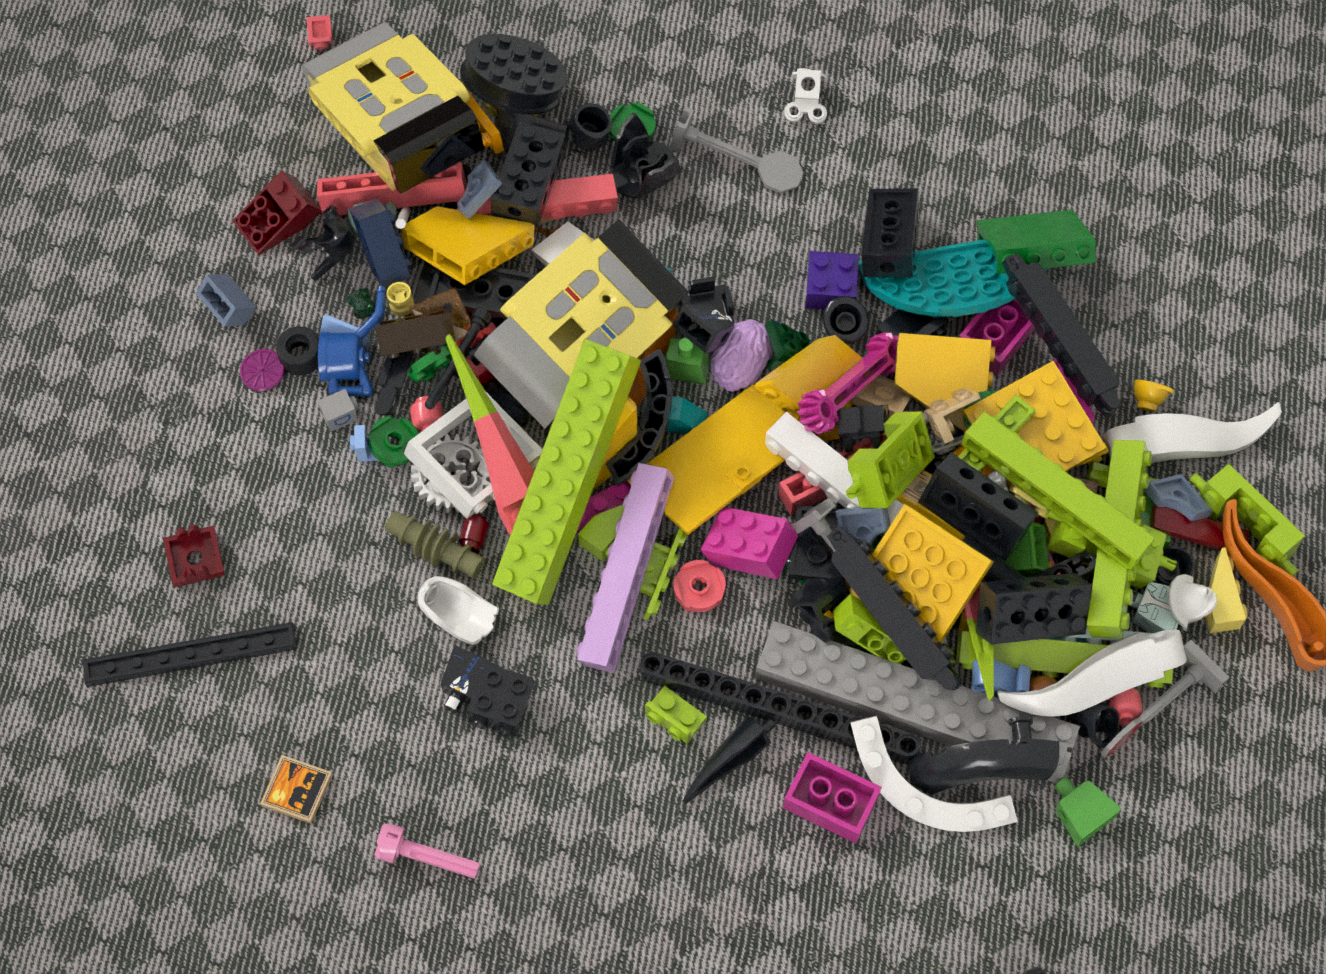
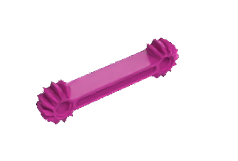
M891 332L874 335L870 338L869 343L866 344L868 354L826 390L817 389L802 395V400L798 402L800 410L797 413L801 416L800 423L805 424V431L821 434L835 428V423L839 421L836 414L842 406L879 374L886 376L895 373L898 335L893 336Z

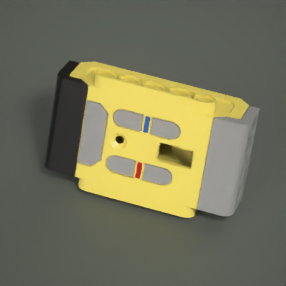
M383 22L302 64L309 87L308 92L314 104L392 191L397 189L402 194L485 149L476 116L466 104L470 101V97L465 86L413 34L402 39L386 22Z
M618 219L595 241L586 233H583L511 297L500 309L507 319L482 342L474 356L546 428L554 421L584 339L638 358L673 325L666 315L682 301L689 291Z

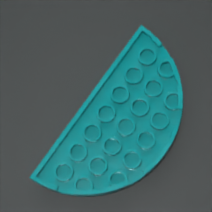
M984 239L915 251L913 277H863L862 261H858L860 277L866 287L876 297L895 308L915 314L960 317L962 315L984 313L1015 299L1009 293L1006 282L1009 279L1007 273H996V257Z

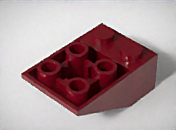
M281 170L232 221L255 252L261 255L306 228L322 211L297 177Z

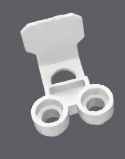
M799 68L797 72H792V77L797 78L795 102H791L785 107V118L789 122H798L803 117V114H808V118L813 124H821L827 117L826 108L818 104L820 80H825V74L821 73L820 70ZM802 80H814V89L811 91L804 90L801 87ZM795 107L799 112L797 115H791L789 110ZM819 109L822 111V115L815 117L813 111Z

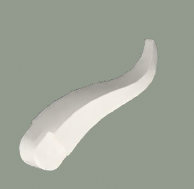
M1277 402L1261 415L1239 422H1222L1187 414L1165 413L1137 416L1134 419V423L1114 427L1105 432L1103 438L1109 450L1110 459L1114 440L1145 441L1148 451L1152 452V463L1187 458L1220 457L1234 454L1255 443L1270 429L1282 410L1280 403Z
M1165 630L1147 636L1142 632L1135 633L1093 654L1053 685L1041 690L1021 693L998 690L999 700L1017 710L1040 716L1053 717L1080 712L1133 687L1164 678L1163 671L1186 663L1187 658L1181 633L1179 630Z

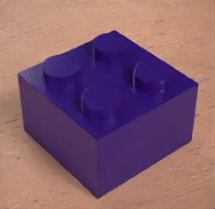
M810 251L805 308L825 309L829 301L837 296H850L856 299L859 254Z

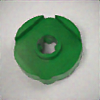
M632 103V105L625 107L623 104L616 107L610 114V120L613 121L612 129L609 133L610 137L615 141L621 125L632 113H636L652 139L656 132V121L651 109L640 103Z
M448 345L441 347V353L435 354L432 351L416 361L411 366L412 370L407 371L411 380L416 383L420 381L427 383L437 376L435 372L441 368L446 369L452 358Z
M386 416L379 419L370 431L367 444L371 453L377 460L389 468L410 462L404 455L408 442L419 433L416 427L407 419L401 418L399 420L392 418L393 416ZM388 437L398 438V445L390 444Z

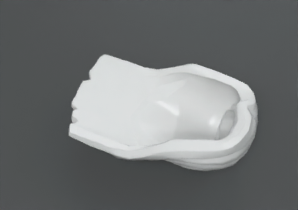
M435 576L426 580L418 592L417 602L423 613L457 639L474 645L480 642L482 637H486L493 631V622L496 620L495 615H498L499 608L483 599L463 583L447 577Z

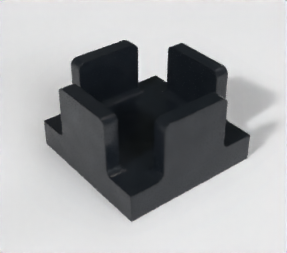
M714 277L691 280L688 291L677 292V298L680 300V309L682 305L709 304L724 316H729L732 322L735 323L733 318L734 306L729 286H726V284L715 286Z

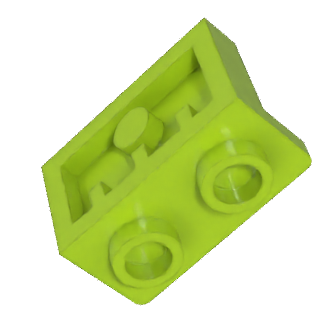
M666 686L661 689L652 702L648 701L645 704L646 717L650 722L657 726L661 724L668 729L667 732L673 739L677 741L683 740L687 744L707 720L706 715Z

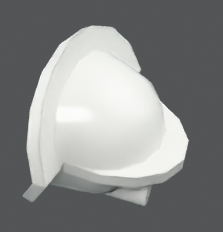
M1186 574L1176 576L1170 584L1168 591L1170 609L1184 631H1187L1189 623L1201 620L1215 609L1218 602L1216 594L1209 587L1193 583L1192 576Z

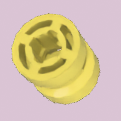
M396 282L388 287L386 295L391 312L397 316L410 314L412 312L411 308L414 309V300L410 287L403 282Z

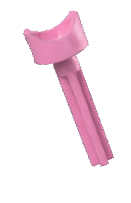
M383 824L377 839L378 847L375 852V856L379 860L393 864L396 857H399V854H401L402 856L475 879L480 863L413 841L404 840L405 828L394 824Z

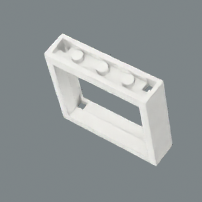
M487 393L527 461L535 471L543 449ZM467 398L411 439L404 452V455L466 519L474 513H482L488 506L487 503L492 499L495 501L492 485L489 484L472 498L426 449L472 415Z

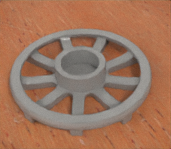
M964 435L958 436L946 444L941 442L931 445L933 453L936 452L939 455L954 450L956 445L962 443Z

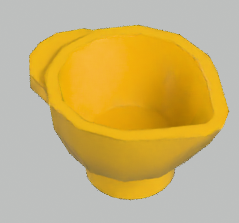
M1134 380L1133 382L1134 396L1138 401L1137 408L1145 411L1157 412L1158 405L1162 404L1167 396L1174 392V389L1151 381Z

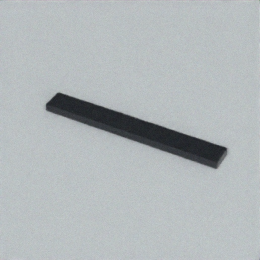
M290 622L83 659L84 682L86 687L297 650L294 624Z

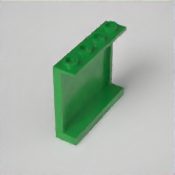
M1073 210L977 220V241L984 239L995 255L997 274L1006 273L1002 262L1006 257L1015 253L1027 265L1034 262L1040 264L1043 269L1096 263V239Z

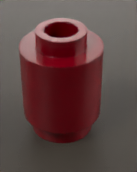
M473 514L468 519L465 518L459 537L460 545L463 547L466 544L471 546L472 552L479 554L480 549L484 548L490 526L484 516Z

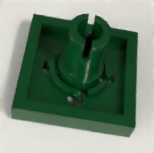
M770 319L764 325L775 355L767 361V366L772 371L810 345V339L804 332H798L785 323H779Z

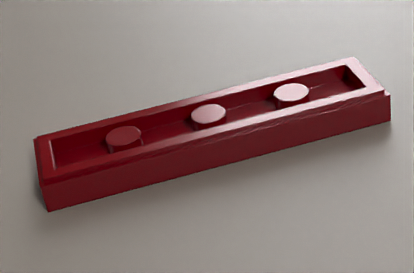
M1156 504L1152 506L1151 528L1169 536L1217 550L1225 548L1223 523L1207 518L1190 521L1185 515L1175 509L1157 507ZM1240 528L1244 539L1248 542L1249 530Z

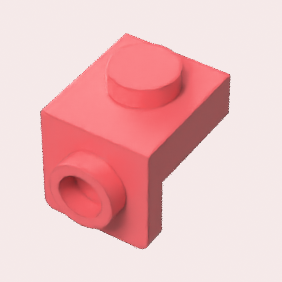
M330 15L306 17L309 46H314L315 50L327 49L328 45H333Z

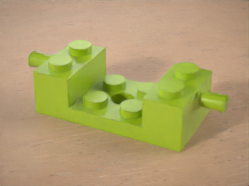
M895 412L884 423V433L887 436L885 442L878 449H859L847 461L848 471L851 474L853 483L846 490V495L850 499L857 497L860 508H888L935 458L923 412Z
M1230 464L1226 465L1208 482L1201 478L1198 473H1195L1189 479L1200 490V496L1212 509V513L1209 516L1214 521L1224 514L1226 503L1235 499L1237 501L1238 521L1243 522L1251 530L1255 538L1262 540L1255 552L1277 567H1281L1292 577L1299 571L1289 559L1293 556L1305 535Z
M1047 510L1046 516L1056 520L1048 549L1068 558L1081 552H1090L1097 558L1098 547ZM1144 524L1143 527L1155 539L1149 550L1135 565L1136 579L1135 582L1131 581V585L1139 589L1155 580L1159 566L1173 571L1176 567L1175 564H1177V561L1163 556V546L1167 534Z

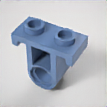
M976 659L973 661L971 688L976 692L986 694ZM994 660L993 697L999 698L998 690L1020 693L1029 692V667L1020 665L1019 669H1014Z

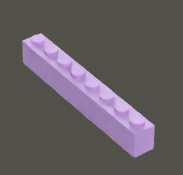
M638 463L637 470L631 476L632 486L629 495H626L624 499L623 515L616 524V537L608 550V563L601 572V585L593 598V611L591 617H588L586 620V633L583 642H580L577 649V660L586 667L611 673L615 672L675 478L666 468Z

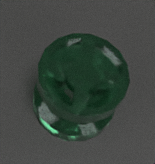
M366 288L355 290L347 297V302L349 306L353 307L352 312L357 319L367 318L375 312L376 303L370 299L371 293Z

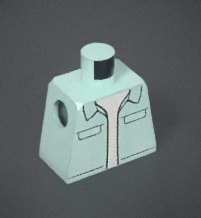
M1151 582L1147 585L1143 594L1132 590L1133 601L1132 605L1129 606L1137 609L1132 620L1134 624L1149 633L1177 629L1179 623L1174 618L1169 605L1168 591L1170 586Z

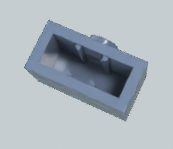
M228 274L206 275L196 292L197 296L224 327L245 325L256 308Z

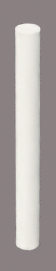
M409 207L401 209L396 220L397 228L402 229L405 227L411 213Z

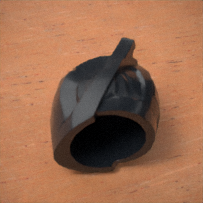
M588 103L580 106L572 115L570 121H564V125L569 126L573 142L579 148L592 151L606 144L613 121L610 120V115L604 107Z

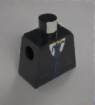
M702 304L682 305L672 326L704 353H709L725 345L734 328V323L729 316H724L712 305Z
M455 645L441 681L442 692L449 695L444 708L457 714L463 703L470 704L484 666L487 664L500 666Z

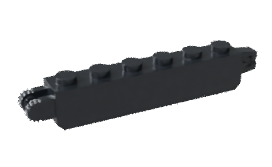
M1017 253L1006 257L1002 262L1009 277L1006 286L1009 293L1015 297L1021 306L1023 314L1032 322L1036 333L1048 346L1050 354L1057 359L1063 368L1065 376L1071 380L1077 389L1079 397L1086 402L1088 407L1094 404L1102 416L1107 418L1113 416L1115 410L1120 407L1121 401L1114 391L1118 384V378L1042 266L1034 262L1027 265Z
M841 526L835 528L827 536L835 549L831 562L921 679L937 680L944 689L953 691L959 689L962 680L953 668L957 663L952 658L954 656L952 649L946 643L941 644L936 637L938 632L929 622L925 623L920 617L922 613L920 608L913 601L909 602L903 595L906 592L903 586L897 580L893 581L887 574L889 569L880 559L877 561L872 555L874 550L865 539L861 540L852 537Z

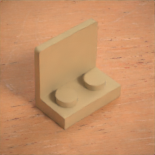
M964 387L953 392L952 398L946 401L938 399L928 405L929 409L924 412L937 439L944 444L954 440L952 432L955 429L950 419L946 418L945 415L980 399L979 393L971 389L966 390Z

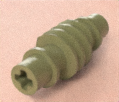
M394 511L390 515L385 525V531L398 537L399 543L411 544L414 556L422 557V560L425 562L430 561L431 565L435 567L444 562L452 567V572L456 574L462 572L473 579L481 572L485 564V558L472 552L471 546L467 544L464 547L457 543L458 534L454 533L448 540L449 529H444L439 535L441 525L436 524L430 530L432 520L422 525L418 522V517L413 515L408 517L398 511Z

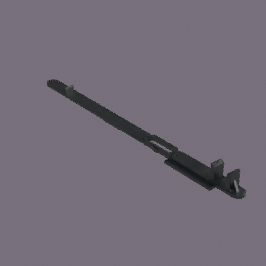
M462 164L466 183H468V175L471 173V168L466 164ZM458 201L447 202L444 208L457 210ZM426 261L413 296L414 308L421 307V312L425 313L428 295L436 270L435 266ZM412 351L402 352V356L396 358L386 357L377 383L382 386L375 406L378 415H394L393 402L395 397H400L399 389L402 390L407 371L414 355Z

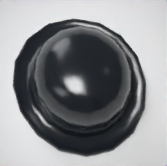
M837 296L829 301L823 313V324L828 336L836 335L845 344L855 343L867 332L869 324L868 314L864 306L853 297Z

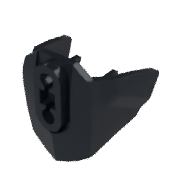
M632 113L621 125L619 134L615 138L610 174H613L618 193L627 197L639 198L672 181L681 171L679 160L664 143L653 141L638 115Z

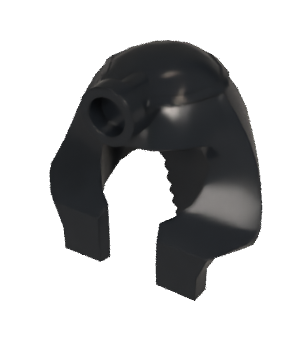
M330 205L322 213L325 217L323 219L325 229L322 235L315 238L298 236L290 244L294 250H297L304 244L299 249L304 255L313 248L319 249L326 255L325 260L311 275V279L314 281L319 280L329 269L348 255L354 244L353 228L345 219L340 217L334 205Z

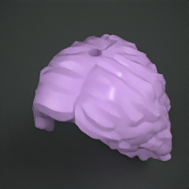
M753 319L734 323V328L725 345L714 350L710 360L711 372L714 376V381L718 382L721 388L734 392L741 388L745 389L757 382L774 351L764 324Z

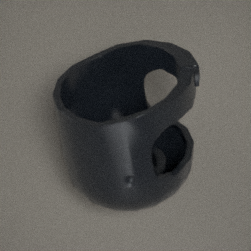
M1098 703L1085 710L1071 714V723L1080 726L1078 735L1082 738H1090L1091 742L1099 748H1105L1119 733V714L1116 709L1106 704ZM1104 732L1107 734V738L1099 741L1096 733Z

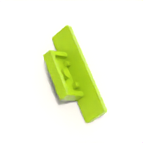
M679 527L670 548L654 542L639 591L650 596L642 618L646 621L651 614H657L661 604V600L657 598L660 591L665 592L670 578L666 577L669 568L674 569L679 555L675 554L677 547H682L686 540L687 534Z

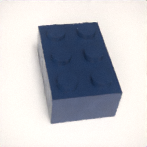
M376 198L350 208L349 211L370 269L379 284L388 287L393 283L411 278L408 271L412 268L407 255H404L402 249H400V247L404 246L399 232L396 233L392 226L396 222L386 204L382 205Z

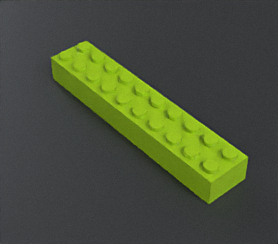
M584 339L492 585L535 604L549 605L640 366V359Z

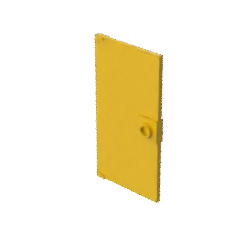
M754 384L647 463V465L666 468L675 477L664 514L687 535L739 495L752 488L765 475L785 461L779 454L771 453L765 444L766 432L784 413L775 403L764 398L763 394L755 388Z

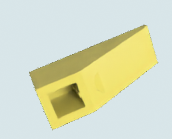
M1226 547L1222 548L1216 557L1209 583V588L1216 594L1218 601L1215 609L1205 616L1209 634L1240 629L1247 619L1246 606L1241 603L1239 596L1241 592L1238 580L1234 579L1232 572L1234 564L1232 558L1227 554Z

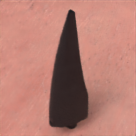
M750 717L741 722L705 763L682 802L686 805L715 782L755 758L771 743L767 734L776 727L775 723L768 718L762 725H759Z

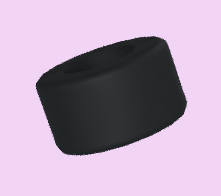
M301 326L289 328L279 336L276 343V352L286 372L303 376L312 373L318 368L319 337L313 330ZM298 346L309 348L305 354L300 356L290 354Z

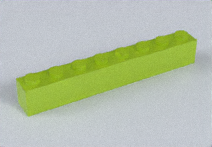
M983 412L965 432L961 443L962 446L1131 571L1149 550L1155 538L1146 528L1138 526L1124 512L1116 510L1107 503L1104 497L1089 490L1081 480L1074 479L1064 471L1062 466L1047 459L1039 449L1031 447L1024 442L1019 434L1008 430L997 418Z
M1114 440L1105 499L1116 510L1124 512L1131 521L1143 527L1140 513L1144 512L1146 507V498L1143 496L1144 489H1148L1149 475L1146 473L1147 466H1151L1152 452L1148 451L1146 442L1143 440ZM1099 547L1087 628L1091 637L1123 639L1124 629H1128L1130 623L1127 607L1132 605L1133 591L1130 589L1131 581L1135 582L1136 566L1131 571Z
M959 630L956 662L963 663L962 668L972 669L973 661L977 658L970 632ZM1053 639L994 644V660L1019 669L1020 665H1025L1030 668V675L1032 670L1042 671V675L1058 678V673L1069 674L1093 654L1108 645ZM1173 669L1163 671L1164 678L1147 682V686L1163 688L1164 683L1172 684Z

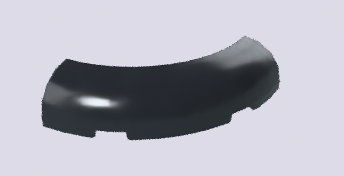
M661 349L641 359L640 367L645 380L647 405L639 426L640 429L632 442H629L618 455L605 463L618 487L631 479L633 472L637 470L638 463L647 464L651 460L668 428L672 409V383L668 365Z
M1008 739L970 742L946 747V753H939L933 756V753L927 752L908 760V768L915 784L924 792L932 795L955 786L981 781L1002 779L1047 781L1057 768L1060 746L1059 741L1028 739L1027 743L1009 744Z

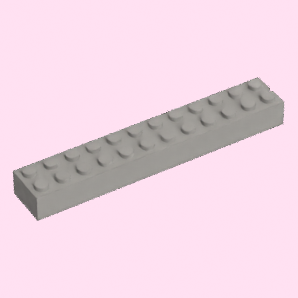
M776 621L773 622L756 667L755 679L867 718L877 716L878 722L947 746L1008 739L1010 744L1013 741L1012 727L1009 726L1008 720L1017 716H1029L1033 718V724L1031 725L1032 739L1059 741L1058 765L1053 775L1047 780L1056 784L1065 776L1080 726L1051 716H1040L1017 710L1000 702L999 698L992 697L989 701L985 693L976 692L964 686L954 691L944 689L937 680L921 679L912 668L895 662H889L886 659L831 640L827 643L823 642L814 634Z

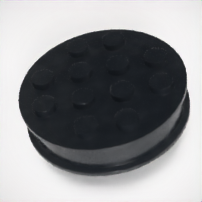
M506 34L482 35L468 43L465 50L466 59L460 67V77L464 85L476 97L499 109L519 114H541L554 109L559 104L561 89L567 81V72L561 61L550 51L532 41Z

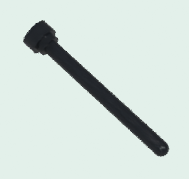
M475 308L470 317L471 327L458 347L463 356L466 355L479 331L487 328L493 319L492 315L483 308ZM451 358L425 402V407L429 410L435 407L457 370L453 358Z

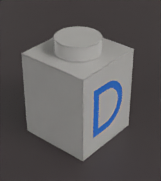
M346 389L317 401L330 432L358 420L356 411L359 410V406L354 396L349 397Z

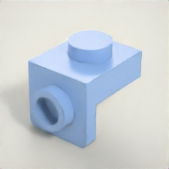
M365 425L354 426V435H350L351 451H356L358 462L379 461L373 456L367 444L369 436H367Z

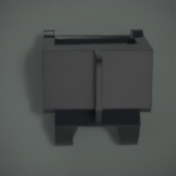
M888 404L840 408L837 411L839 418L838 434L839 437L843 436L846 453L854 452L853 442H855V439L869 438L873 449H878L882 445L881 440H883V433L885 432L884 423L890 418Z
M816 576L806 580L805 586L790 598L788 606L791 609L796 606L801 611L799 615L803 618L802 620L810 625L811 633L827 643L833 639V634L837 631L835 620L826 626L827 622L824 618V613L828 610L834 613L833 610L850 595L844 578L823 579Z

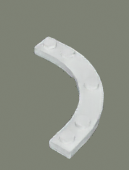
M877 716L850 722L861 762L869 778L874 784L882 787L880 793L884 798L908 817L934 828L959 832L986 830L1018 822L1010 794L974 803H952L940 801L919 791L901 776L891 762L884 745Z

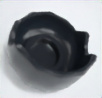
M1170 546L1163 550V556L1177 561V564H1175L1176 567L1173 571L1159 566L1155 580L1162 585L1170 586L1176 576L1182 574L1193 575L1195 564L1190 553L1184 548Z

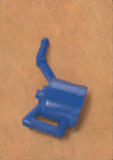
M379 286L377 288L375 313L373 312L372 316L355 333H320L318 344L319 377L321 382L329 381L330 395L346 389L349 396L364 397L373 394V387L365 370L367 361L371 360V353L363 345L362 339L375 327V323L381 322L384 317L386 287ZM359 379L361 384L360 386H339V380Z

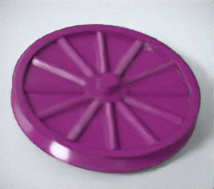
M259 349L251 352L244 358L240 366V377L243 383L249 389L259 392L276 387L281 382L285 373V368L280 363L277 353L269 349Z

